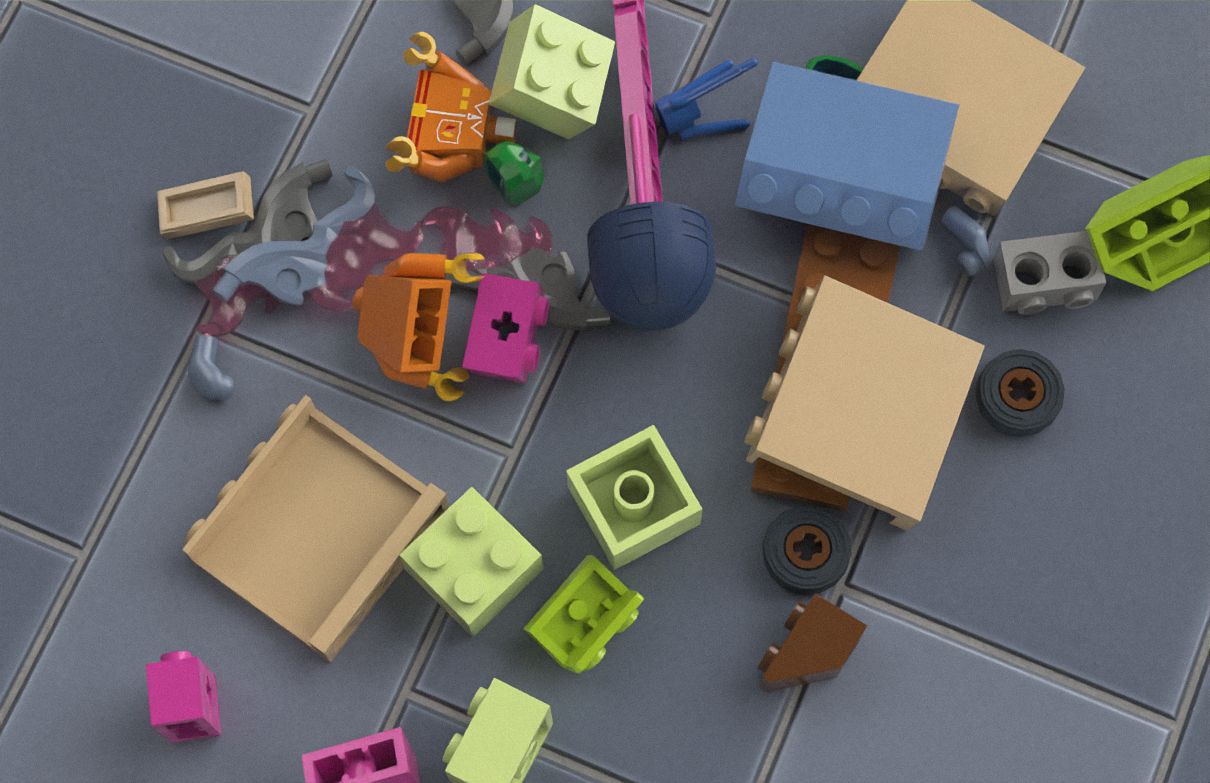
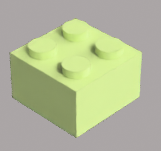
M536 4L509 22L489 105L568 140L596 124L615 41Z
M654 425L566 470L567 486L614 570L701 525L702 507Z
M470 487L399 555L404 569L472 637L484 628L544 570L542 555L473 487Z
M494 678L488 690L483 687L478 689L467 712V715L471 716L472 719L464 736L456 733L444 753L442 761L447 763L445 773L451 783H523L553 725L550 705Z

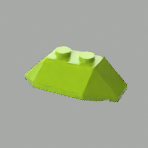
M1210 155L1183 161L1103 202L1085 229L1097 262L1104 273L1154 291L1210 262Z

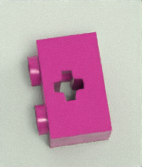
M482 273L481 276H484V278L480 280L462 368L470 374L526 384L528 373L535 374L538 367L540 345L535 344L538 326L546 325L550 309V298L544 297L545 290L539 283ZM512 318V322L519 327L518 333H509L506 341V338L499 332L500 326H508Z
M176 651L161 655L160 662L146 664L150 718L153 728L171 743L221 735L216 676L198 656L192 657L191 652Z
M401 727L301 755L305 783H421L416 755Z

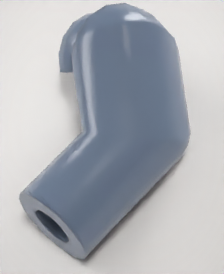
M953 206L949 208L943 215L941 223L963 242L965 252L957 256L958 268L963 274L974 276L979 270L984 271L991 259L985 229L959 207Z
M196 335L188 368L189 380L204 398L209 400L216 398L219 401H226L232 396L235 384L230 376L222 375V372L214 364L219 341L212 336Z

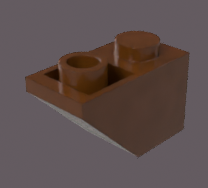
M816 593L808 606L799 601L784 625L791 632L782 647L772 643L757 668L764 672L759 687L767 692L837 678L862 638L867 625Z

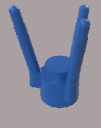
M751 58L733 67L734 63L732 60H726L678 91L654 101L658 118L665 133L670 136L678 132L681 140L684 141L696 135L748 128L750 126L748 119L694 125V120L701 118L696 99L756 67L758 60Z

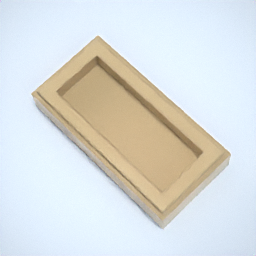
M244 171L157 191L160 235L167 240L254 220L251 179Z

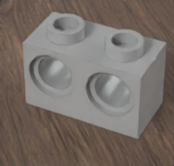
M1086 231L1002 241L999 243L993 258L1003 312L1018 310V313L1021 315H1031L1044 311L1047 306L1065 304V307L1068 309L1083 308L1097 300L1106 285L1104 272L1097 262ZM1072 266L1077 268L1084 278L1074 279L1069 277L1064 272L1063 267ZM1019 272L1029 273L1035 278L1037 284H1023L1017 279L1015 274Z

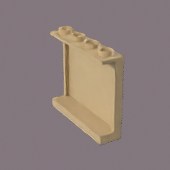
M907 0L857 81L960 104L939 188H947L959 195L971 209L980 213H989L995 217L1008 199L1086 67L971 0Z
M824 276L814 289L806 287L797 305L796 313L801 315L802 318L797 331L790 329L780 348L779 356L785 358L780 374L773 372L765 386L762 399L768 401L763 417L755 416L748 429L744 443L751 445L745 461L753 463L758 457L891 514L889 523L907 531L922 519L985 346L835 279Z
M305 395L298 405L291 404L282 413L277 423L279 429L267 443L264 441L259 443L254 448L247 460L248 467L237 481H229L222 488L216 499L217 506L206 520L203 518L198 520L191 527L185 537V543L187 544L182 551L193 564L331 663L404 568L399 555L450 507L444 491L432 483L426 486L317 410L312 399Z

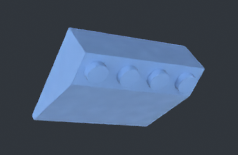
M772 62L745 157L734 206L922 251L926 242L960 104L779 62Z

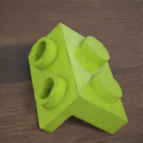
M587 555L523 630L564 669L580 674L583 670L588 671L596 666L605 655L606 648L604 646L616 632H623L635 621L639 614L637 607L643 602L644 597L637 591L628 589L595 556Z

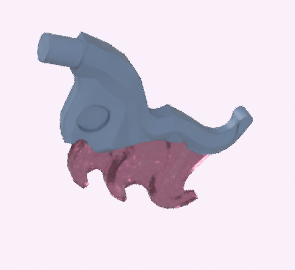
M349 165L345 169L344 177L354 185V196L347 203L313 224V235L310 239L305 241H268L253 245L237 255L223 268L224 275L211 291L219 299L227 302L240 284L245 286L249 283L260 286L278 301L292 306L301 307L304 302L302 295L308 293L315 303L324 309L334 312L345 311L353 307L352 300L342 299L339 292L350 288L360 289L364 287L365 278L368 275H373L372 268L377 263L396 260L404 254L414 253L423 240L422 222L417 221L411 231H402L391 226L374 203L375 191L372 183L363 173L354 166Z

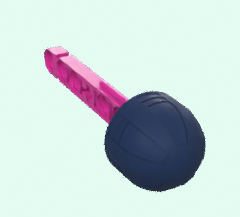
M613 0L630 205L604 214L589 228L587 244L590 278L598 300L617 320L642 330H663L677 326L691 318L708 296L716 271L712 225L705 214L693 207L679 203L663 202L644 0Z

